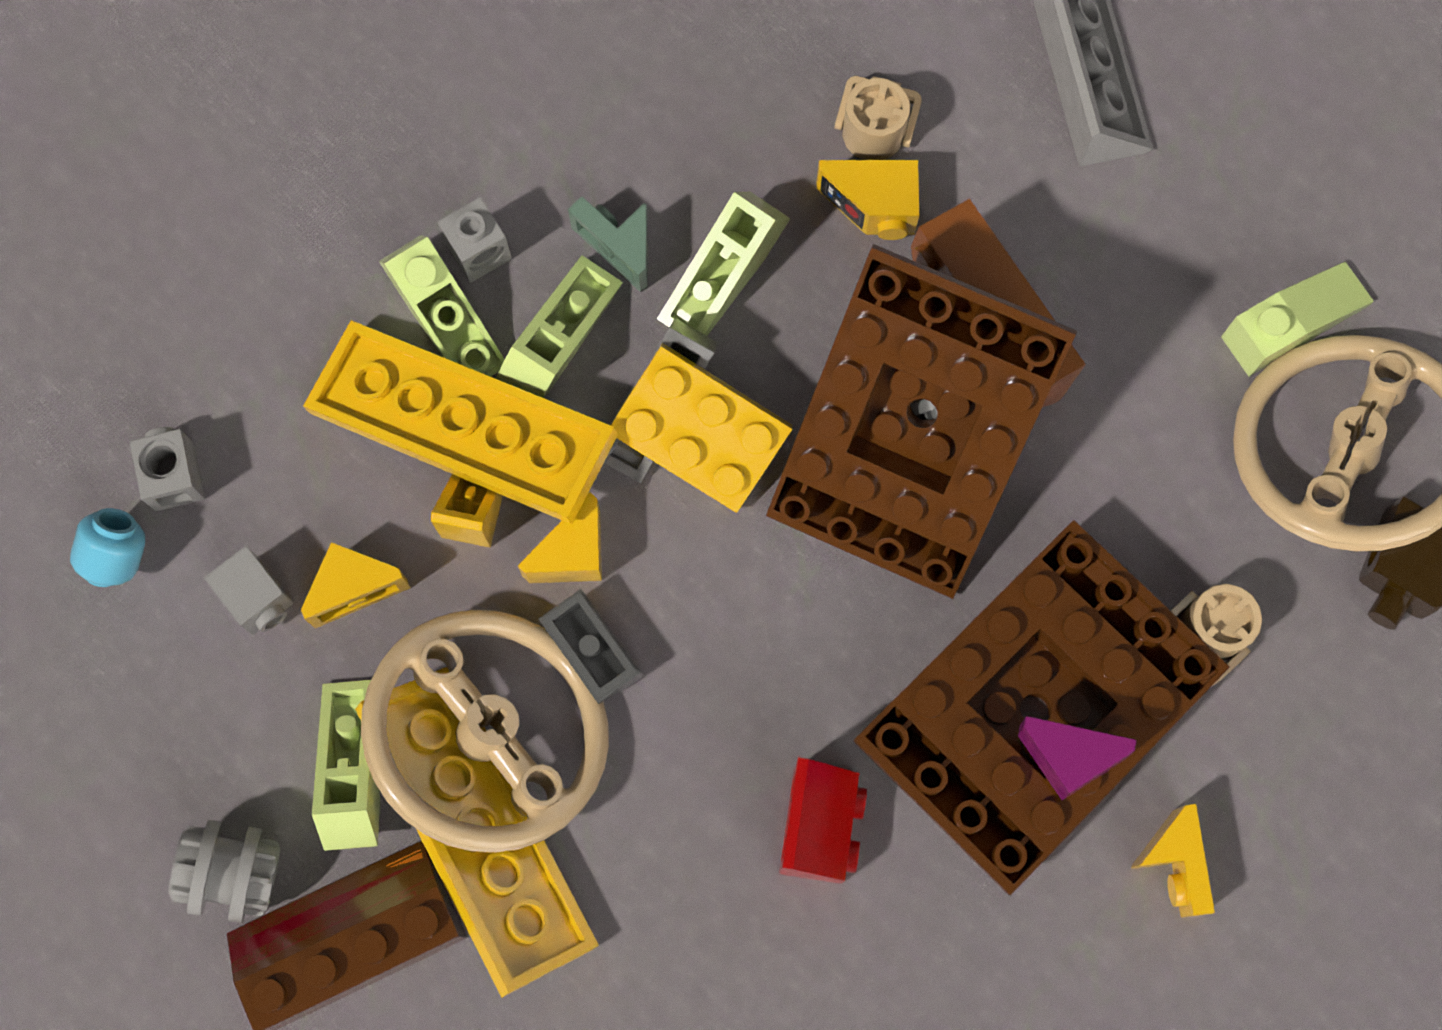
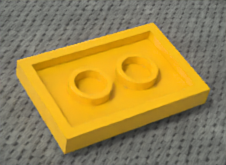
M664 343L660 345L610 424L615 427L618 433L617 439L736 513L792 431V424Z

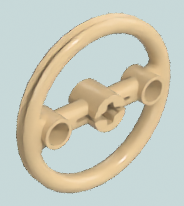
M1364 335L1333 336L1311 341L1291 349L1272 361L1251 383L1243 396L1236 415L1233 437L1235 461L1241 480L1252 499L1271 519L1286 530L1307 541L1334 549L1382 551L1406 546L1428 537L1442 527V494L1423 510L1399 521L1381 525L1355 526L1345 524L1343 520L1350 490L1357 476L1373 470L1380 461L1387 433L1386 419L1392 407L1403 401L1407 388L1414 379H1419L1427 384L1442 399V364L1427 353L1405 343ZM1339 360L1369 361L1370 367L1365 391L1358 405L1341 411L1335 418L1328 450L1330 460L1323 474L1314 478L1308 484L1306 495L1301 503L1291 502L1271 482L1258 454L1257 429L1265 405L1273 393L1286 381L1304 370L1319 364ZM1379 378H1391L1397 382L1388 383ZM1368 418L1365 436H1363L1359 442L1356 441L1352 449L1351 457L1346 465L1350 445H1352L1355 440L1359 439L1363 430V426ZM1322 498L1330 499L1337 505L1325 507L1316 503L1315 500Z
M468 610L433 618L412 629L393 645L379 663L367 688L362 707L361 738L364 756L375 784L386 801L406 822L424 835L448 846L468 851L497 853L522 849L547 839L563 829L585 807L595 792L605 769L609 748V727L604 701L600 704L597 703L544 627L526 618L505 612ZM485 635L515 641L542 656L562 675L572 690L580 708L584 727V749L581 764L569 788H563L559 773L552 767L536 764L515 737L519 727V714L514 705L504 697L498 695L483 696L461 669L463 654L460 648L452 641H449V639L461 636ZM427 660H441L446 664L449 673L440 674L434 672L429 667ZM410 668L413 670V677L420 688L430 693H438L460 721L455 732L456 743L460 751L469 759L478 762L492 761L513 788L511 802L517 812L527 817L526 821L504 826H481L458 821L434 809L423 801L407 784L393 759L386 731L387 709L391 692L405 669ZM488 725H491L494 728V730L490 729L484 732L483 730H481L480 727L483 728ZM534 782L543 787L547 800L540 801L534 799L529 794L526 783Z

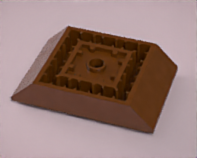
M873 244L766 516L954 599L1074 341L1077 330ZM917 399L930 401L936 407L937 417L931 420L918 418L911 410V402Z
M1073 520L853 742L1008 896H1011L1230 666ZM1027 697H1037L1044 701L1048 708L1047 721L1136 740L1135 751L1118 765L1064 800H1061L1018 737L1020 725L1024 720L1020 712L1021 703Z

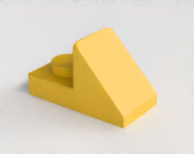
M1196 804L1185 805L1171 812L1131 866V869L1172 864L1173 874H1169L1167 878L1168 893L1173 907H1179L1181 918L1215 913Z

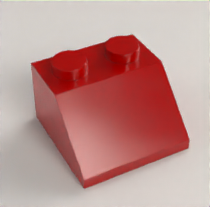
M798 757L793 772L779 874L842 884L845 882L846 872L856 873L860 841L851 840L853 819L863 820L867 798V788L858 787L860 773Z

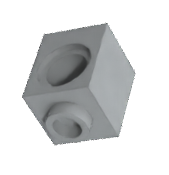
M481 197L437 222L446 247L469 283L512 259L506 236Z
M172 427L155 428L146 432L145 438L129 441L141 500L155 512L205 499L194 443L181 429L175 430ZM168 457L177 458L176 465L171 472L165 475H157L158 466L164 459Z
M247 546L243 547L204 577L239 625L252 635L259 630L267 632L277 626L286 617L287 613L285 610L294 604L259 557Z

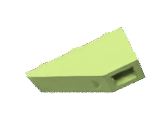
M418 236L379 261L400 296L443 358L490 377L499 372L505 360L427 236Z

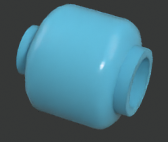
M114 508L101 509L85 516L77 525L70 553V563L78 575L94 586L109 587L121 585L130 581L139 569L145 547V532L129 513Z

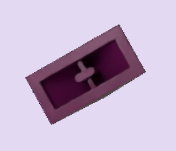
M1028 716L1021 723L1018 737L1061 800H1064L1124 761L1135 751L1136 740Z

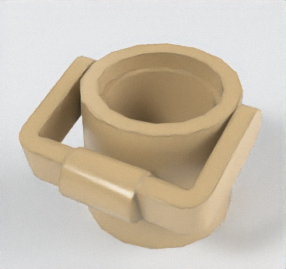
M859 76L850 77L845 85L834 129L842 130L843 128L842 137L844 143L854 156L862 160L889 159L899 151L901 145L910 147L921 107V95L914 90L902 88V83L876 76H873L871 79ZM910 103H912V104H913V107H912L911 115H910V118H909V114H910Z
M1230 584L1213 586L1200 596L1191 591L1171 610L1177 616L1185 609L1182 613L1181 621L1222 660L1233 656L1226 663L1230 668L1213 685L1221 681L1251 652L1247 646L1256 639L1262 624L1260 606L1254 597L1243 588Z

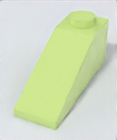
M751 191L734 192L657 319L670 327L676 318L708 336L764 262L790 218Z
M581 255L512 345L495 379L545 398L606 310L623 282Z
M1343 262L1275 293L1236 316L1221 338L1248 377H1250L1286 352L1306 344L1370 306L1374 301L1348 264Z
M371 680L322 684L312 817L324 851L378 846L380 790L372 778L364 756L361 720L355 710L358 704L365 700L367 688Z

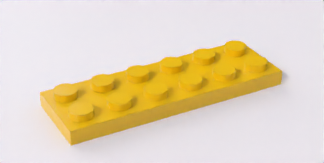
M352 320L349 322L303 405L314 416L571 525L618 436L615 427Z
M445 667L435 672L447 674L449 670ZM415 680L393 688L388 704L386 723L389 748L401 775L423 801L451 818L474 825L504 826L527 820V817L515 810L511 802L513 788L492 761L478 762L469 759L460 751L455 735L460 721L438 693L424 691L417 685ZM364 700L355 709L360 720L362 718ZM480 727L484 732L487 731L485 727ZM417 830L501 998L599 946L544 840L517 850L497 853L475 852L448 846Z

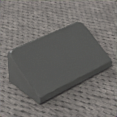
M582 589L539 618L541 624L598 704L644 677Z

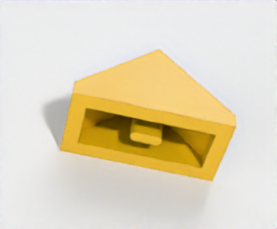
M452 474L431 512V522L441 538L491 548L503 495Z
M591 492L586 496L573 524L561 521L518 565L524 579L529 583L602 581L600 507L598 499Z
M331 542L301 611L304 619L316 629L406 591L411 587L399 568Z

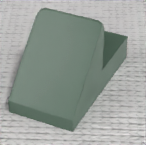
M581 196L568 209L571 229L637 290L642 292L648 286L647 204L641 205L619 226L615 217L604 206L598 204L596 207H593Z

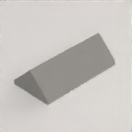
M1033 0L1079 167L1146 154L1153 150L1111 1Z

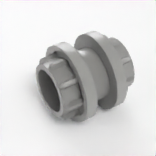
M208 819L205 828L187 827L181 834L172 867L168 891L172 901L187 904V914L202 916L207 901L230 905L228 921L243 923L245 914L264 915L269 908L281 853L279 843L262 838L263 829L250 826L247 830L245 841L221 837L222 821Z

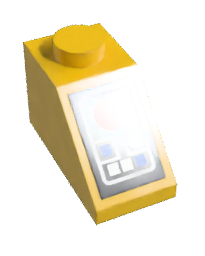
M819 160L816 179L817 190L866 235H878L879 238L884 240H899L907 235H915L920 216L918 160Z

